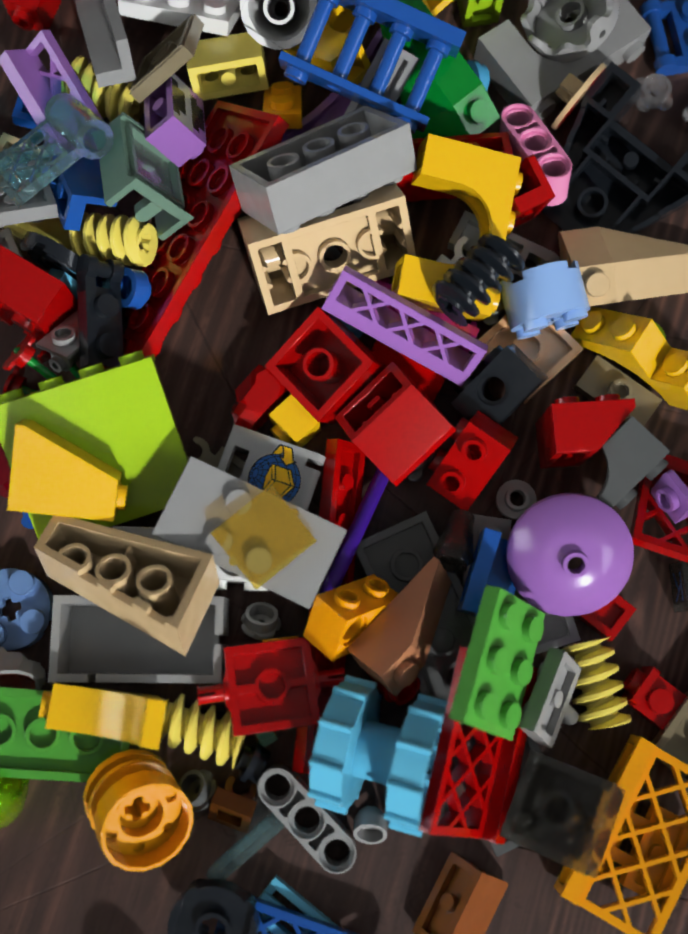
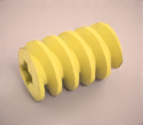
M82 55L77 56L71 66L101 117L108 118L112 122L124 112L139 123L144 112V100L139 103L130 94L133 81L128 84L126 82L98 88L92 63H88L87 58ZM61 81V95L64 100H69L70 102V89L65 81Z
M84 212L80 231L69 230V239L74 253L78 256L82 254L94 255L98 257L99 261L103 262L107 259L121 261L123 265L146 267L153 262L158 249L157 229L153 224L137 221L135 216L130 218L126 215L115 217L113 214H104L102 216L100 213L88 214Z
M610 637L578 642L561 649L565 650L570 656H574V661L582 669L575 689L582 690V694L574 698L572 702L575 705L586 706V711L579 715L578 721L590 723L591 727L588 730L611 728L632 722L630 714L617 712L625 707L628 702L625 697L613 695L624 686L620 680L609 679L611 675L619 671L618 664L605 662L607 658L615 654L614 647L601 645L603 641Z
M183 693L173 703L167 699L160 742L168 734L167 744L169 748H176L184 739L185 754H192L200 745V759L205 761L216 751V765L223 766L231 756L233 771L246 735L233 737L229 711L220 720L216 719L217 706L214 704L205 714H202L201 706H198V699L195 700L189 709L185 707V694Z

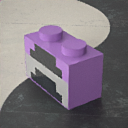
M173 74L144 99L145 139L177 167H181L189 159H195L203 152L205 146H207L203 100Z

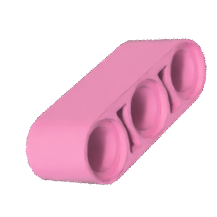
M522 103L506 106L501 113L499 132H508L513 155L521 157V163L526 157L532 154L535 155L555 194V197L546 206H556L563 203L567 198L573 165L571 159L530 106Z

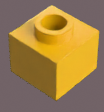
M292 394L269 414L271 424L273 425L270 432L276 439L299 447L306 445L321 431L320 422Z

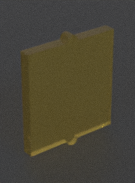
M272 485L211 532L213 537L229 555V564L231 566L237 565L256 590L316 542V539L297 517L298 510L295 508L291 509Z

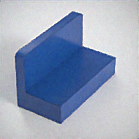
M53 152L48 182L57 203L59 219L64 230L80 231L86 204L108 206L104 203L99 159Z
M485 527L479 533L457 611L477 617L485 585L500 587L512 595L515 594L516 588L510 578L506 563L508 540L500 538L502 532Z

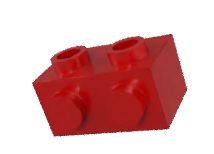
M479 410L470 421L464 417L455 427L456 431L450 436L455 441L448 452L441 449L428 467L434 473L426 485L465 512L474 503L519 439Z

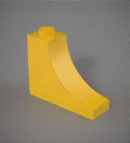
M54 682L52 691H43L38 717L47 718L45 729L100 736L132 743L143 748L159 749L167 701L157 695Z

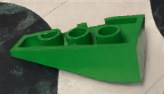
M399 0L433 16L422 0ZM380 24L383 40L385 38L390 40L392 35L389 32L390 28ZM415 39L406 42L403 48L420 59L400 95L403 106L406 105L428 53L425 48L426 45ZM458 52L456 58L448 55L447 58L442 59L419 112L430 117L424 133L416 130L415 134L411 135L412 139L425 138L428 133L441 137L480 134L501 118L483 83L460 52Z

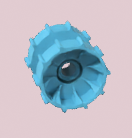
M346 675L343 682L338 686L334 685L323 716L319 719V728L313 753L309 760L310 775L307 797L316 799L315 806L347 815L348 808L354 803L355 799L358 800L364 780L386 785V809L383 819L389 821L388 828L422 837L423 832L419 831L447 700L419 693L417 700L412 705H409L408 713L401 729L379 723L382 695L376 689L377 682Z

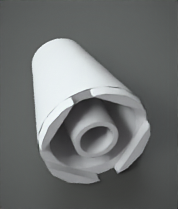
M240 0V14L248 34L255 41L270 49L285 50L301 43L317 5V0ZM279 1L286 2L289 9L287 15L279 17L274 9Z

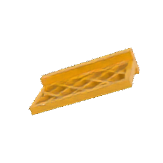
M630 735L553 886L560 896L576 906L578 904L626 934H645L632 926L626 907L650 901L654 918L646 934H662L688 880V847L673 851L666 827L688 821V795L685 789L688 788V780L683 781L680 773L681 771L688 775V764L661 750L657 745L643 737ZM656 758L670 765L675 784L657 789L653 788L649 772ZM643 784H645L647 791L639 793ZM678 790L685 814L663 820L656 796ZM649 798L656 822L634 828L629 811L634 802ZM625 821L627 830L619 832ZM659 829L666 853L644 859L637 835ZM630 838L637 861L614 868L609 852L613 843ZM683 857V859H682V861H681V863H680V865H679V867H678V864H677V860H676V859ZM605 861L607 865V870L600 871ZM669 861L674 876L670 886L654 891L646 867ZM640 869L647 893L624 899L617 875ZM610 877L617 901L599 906L586 898L595 881ZM664 897L660 906H658L656 899ZM620 909L623 920L611 912Z

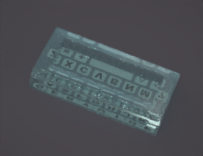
M272 812L269 813L214 861L209 867L206 876L209 879H227L284 828V825Z

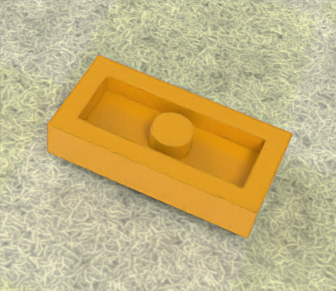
M286 81L273 83L269 89L264 90L263 112L279 115L289 124L287 129H302L301 86H293V83Z

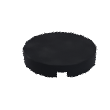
M27 231L20 243V247L24 251L29 250L27 254L31 256L32 260L49 271L53 268L77 277L76 269L80 256L46 236Z

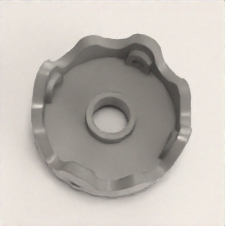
M529 0L527 10L521 15V24L527 35L528 42L539 55L561 63L573 62L595 51L608 38L619 17L620 0ZM581 9L579 16L574 21L565 23V20L572 11Z

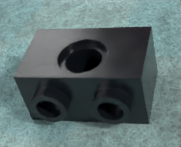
M515 344L507 345L504 349L498 345L482 361L486 365L485 369L477 377L471 374L462 387L457 386L455 391L459 395L451 404L468 421L479 410L501 425L548 377ZM492 377L501 379L505 384V394L502 398L494 397L489 391L488 385Z

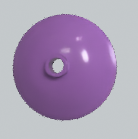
M580 493L555 494L530 506L515 522L506 546L507 569L517 591L535 608L557 616H581L606 606L626 585L634 562L632 537L623 519L605 502ZM580 557L582 558V563L578 568H568V561L571 558Z

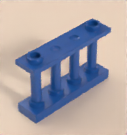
M318 0L296 56L281 50L278 59L281 69L285 70L284 75L290 80L302 85H306L308 80L363 106L371 107L409 122L411 134H415L416 130L424 133L430 117L419 112L442 59L447 58L448 55L454 58L457 57L467 32L399 0ZM340 5L353 11L352 15L355 19L333 72L330 73L310 62L332 9ZM377 22L390 28L389 32L392 35L368 90L348 81L347 78L369 25H374ZM415 39L426 45L425 48L428 53L406 105L403 106L383 97L405 43Z

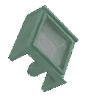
M122 112L96 134L104 203L112 207L129 192L135 190L144 196L143 199L134 205L136 220L146 222L155 216L157 235L163 241L195 218L184 209L185 202L179 167L145 139V127Z

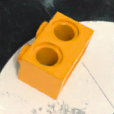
M372 574L316 595L303 636L331 661L350 654L347 648L388 606L398 593L385 580Z

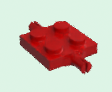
M305 637L224 647L225 675L223 684L197 686V695L215 694L198 697V706L225 701L231 717L233 737L319 725L318 699L321 691L320 688L338 686L344 681L345 677L328 679V677L342 676L345 672L343 667L318 671L312 659L310 642Z

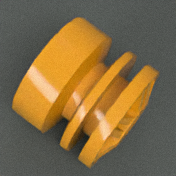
M129 749L113 754L100 763L87 780L83 794L85 813L91 827L95 831L102 851L113 865L125 871H147L163 865L178 854L188 840L194 822L192 804L161 757L148 750Z

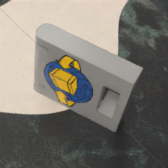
M234 424L217 468L227 473L235 451L246 454L248 457L239 479L307 511L321 472L306 466V464L309 462L323 466L326 457L311 450Z

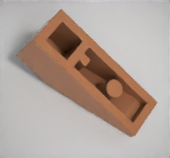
M433 557L347 648L360 667L395 697L404 687L411 685L415 681L419 671L425 665L452 583L440 560L436 557Z

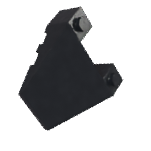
M613 62L608 65L586 92L577 118L567 137L563 150L573 164L567 198L559 205L545 206L540 211L563 231L598 226L637 234L688 205V150L674 166H671L619 124L620 120L639 99L642 85Z

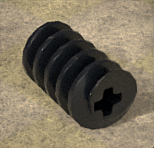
M484 234L478 240L477 246H472L466 252V257H461L455 263V269H449L443 275V280H438L432 285L433 297L439 308L449 319L460 326H467V321L462 313L466 312L470 316L476 317L479 314V309L474 301L476 300L480 304L487 306L491 299L486 289L492 293L499 294L502 291V285L497 278L507 283L511 282L514 279V275L509 267L520 272L525 268V262L516 249L498 236Z

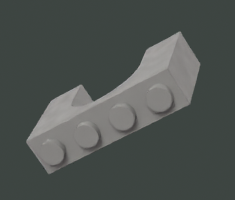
M620 0L619 17L608 38L586 57L573 62L561 63L547 59L535 52L508 19L478 38L474 60L487 66L490 82L508 105L514 103L526 104L542 120L553 112L557 104L563 101L556 95L555 91L569 73H572L585 83L603 62L607 67L611 62L617 66L624 61L631 63L645 50L644 43L652 28L628 0ZM581 9L570 13L569 17L572 21L579 16Z

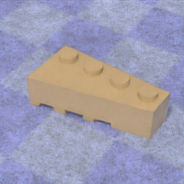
M53 515L34 546L48 577L186 656L220 584L213 554L71 517Z

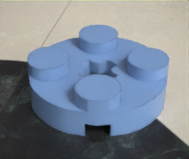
M15 568L1 569L0 647H4L6 651L22 650L37 643L45 634L43 632L48 627L49 621H52L53 595L49 586L31 572ZM9 599L13 603L21 604V609L15 612L16 619L13 621L10 620L9 616H3L2 608L6 606V601Z

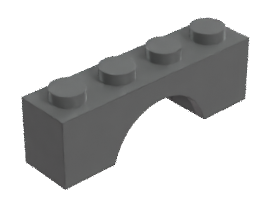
M633 416L629 417L601 447L606 458L607 475L601 491L595 498L605 502L611 508L616 506L619 510H622L638 494L634 487L645 476L651 481L668 465L664 457L670 450Z

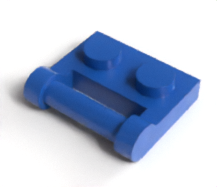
M648 0L639 7V12L652 28L649 35L656 58L653 62L655 74L661 77L688 73V0H669L663 2L660 0ZM667 19L676 57L670 53L662 20Z

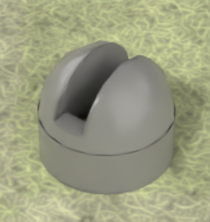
M366 806L358 811L353 825V836L357 841L373 845L386 840L388 823L387 820L383 819L384 813L376 806Z

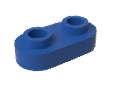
M124 267V276L121 281L122 307L138 310L144 306L151 296V283L144 271ZM96 277L97 287H102L101 277Z

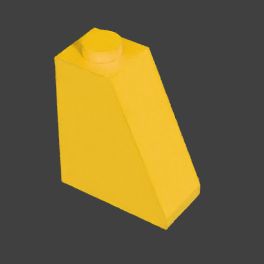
M23 419L15 424L7 510L114 522L118 510L126 509L128 485L121 484V471L33 420Z

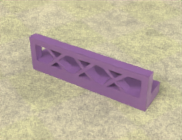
M40 30L26 49L4 50L0 56V65L51 150L56 153L99 159L96 134L107 125L51 31ZM44 48L50 55V71L46 70L38 57ZM61 81H65L70 89V104L66 103L61 95ZM81 114L85 115L90 122V137L86 136L81 128Z
M346 265L338 279L334 281L321 308L461 387L488 350V345ZM347 281L350 282L351 284L362 289L363 293L355 290L354 288L348 286L345 283ZM390 305L398 309L400 314L387 308L386 306ZM426 325L435 331V334L421 326ZM461 345L472 351L473 354L471 355L457 346Z

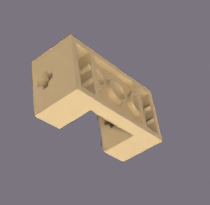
M396 184L384 185L371 191L367 198L353 201L354 204L336 209L329 216L311 219L301 224V227L295 232L278 235L249 215L237 218L256 285L268 315L327 297L330 288L340 276L345 265L373 281H378L394 276L396 262L404 254L416 256L406 198ZM334 245L343 247L342 255L334 261L324 259V253L329 247ZM348 281L345 283L352 288L357 287Z

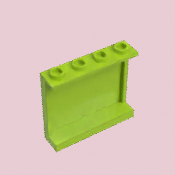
M142 350L118 357L120 365L104 369L102 362L79 369L80 378L64 382L62 375L38 383L40 390L24 395L22 388L0 394V443L10 468L12 464L15 424L23 419H29L122 472L121 484L128 485L127 503L125 510H118L114 522L75 519L112 527L164 510L189 461L154 362L156 360L155 356L152 354L144 357ZM28 513L39 539L53 515Z

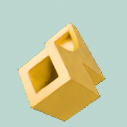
M590 306L588 317L580 320L571 336L583 348L601 354L636 374L656 390L668 405L688 410V351L672 348L651 318Z

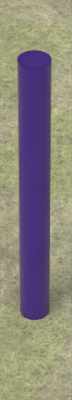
M378 468L372 477L318 594L340 587L389 481Z

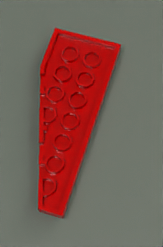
M220 100L215 104L205 122L207 146H205L203 152L197 158L189 159L179 167L185 202L184 209L195 218L164 241L158 238V249L153 262L146 267H142L141 270L147 274L151 283V296L142 308L138 310L127 308L124 317L128 318V325L123 335L124 355L142 350L144 357L152 354L156 357L160 353L163 341L169 330L181 317L183 306L192 291L200 284L202 274L211 258L220 250L222 240L232 222L241 214L242 209L229 165L281 143L289 124L279 115Z

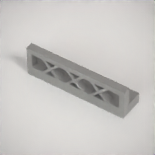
M74 0L98 88L137 80L128 38L116 1Z

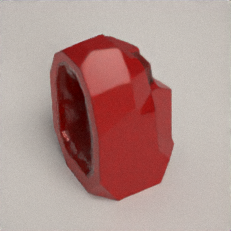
M260 364L235 389L236 403L231 411L234 424L257 431L270 419L269 414L289 396L288 390L267 368Z

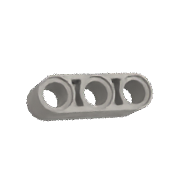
M281 763L268 767L259 779L257 787L258 795L262 802L323 869L332 874H342L351 869L355 863L357 852L355 838L349 829L331 810L315 806L316 799L307 797L309 786L296 772L292 771L291 767ZM274 774L285 776L290 784L289 792L283 796L273 795L267 788L268 777ZM306 806L314 808L320 818L315 826L309 828L301 826L296 820L295 815L300 808ZM335 839L343 840L349 847L348 854L338 860L330 858L325 852L327 843Z

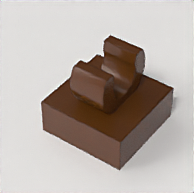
M231 775L226 780L224 789L217 787L210 804L207 819L247 834L257 806V802L254 801L257 786L252 783L248 793L244 796L235 794L233 787L236 777Z

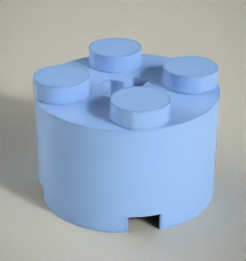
M567 260L535 266L521 271L523 278L513 284L512 281L509 283L500 282L502 285L501 296L510 331L516 332L518 340L541 334V329L553 324L556 331L571 328L579 324L578 320L588 317L590 305L580 267L576 260L570 266H568Z

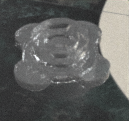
M654 73L646 78L640 77L636 80L642 85L640 97L636 103L638 110L648 112L650 109L660 108L666 111L671 108L673 99L669 95L672 91V84L666 76Z

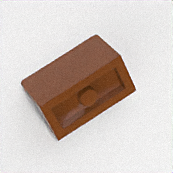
M451 851L412 932L415 934H485L508 887V882L485 872L462 855Z

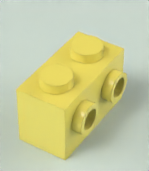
M248 32L228 35V37L221 36L199 40L194 57L187 62V72L193 92L203 101L269 89L263 45L255 41Z

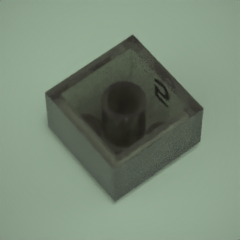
M531 749L499 836L584 875L596 878L625 790L616 783Z

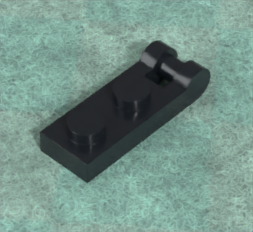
M82 254L78 259L76 269L80 368L102 362L104 369L120 365L118 357L124 355L121 281L124 276V265L119 260L107 259L103 262L99 261L97 256ZM96 277L102 278V287L96 286Z

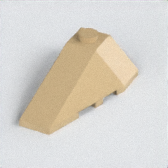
M598 226L558 232L561 261L567 260L568 266L574 260L578 261L590 306L688 293V245Z

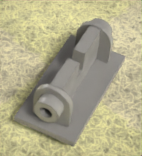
M78 309L35 344L37 348L50 353L49 365L55 372L69 371L73 364L80 359Z

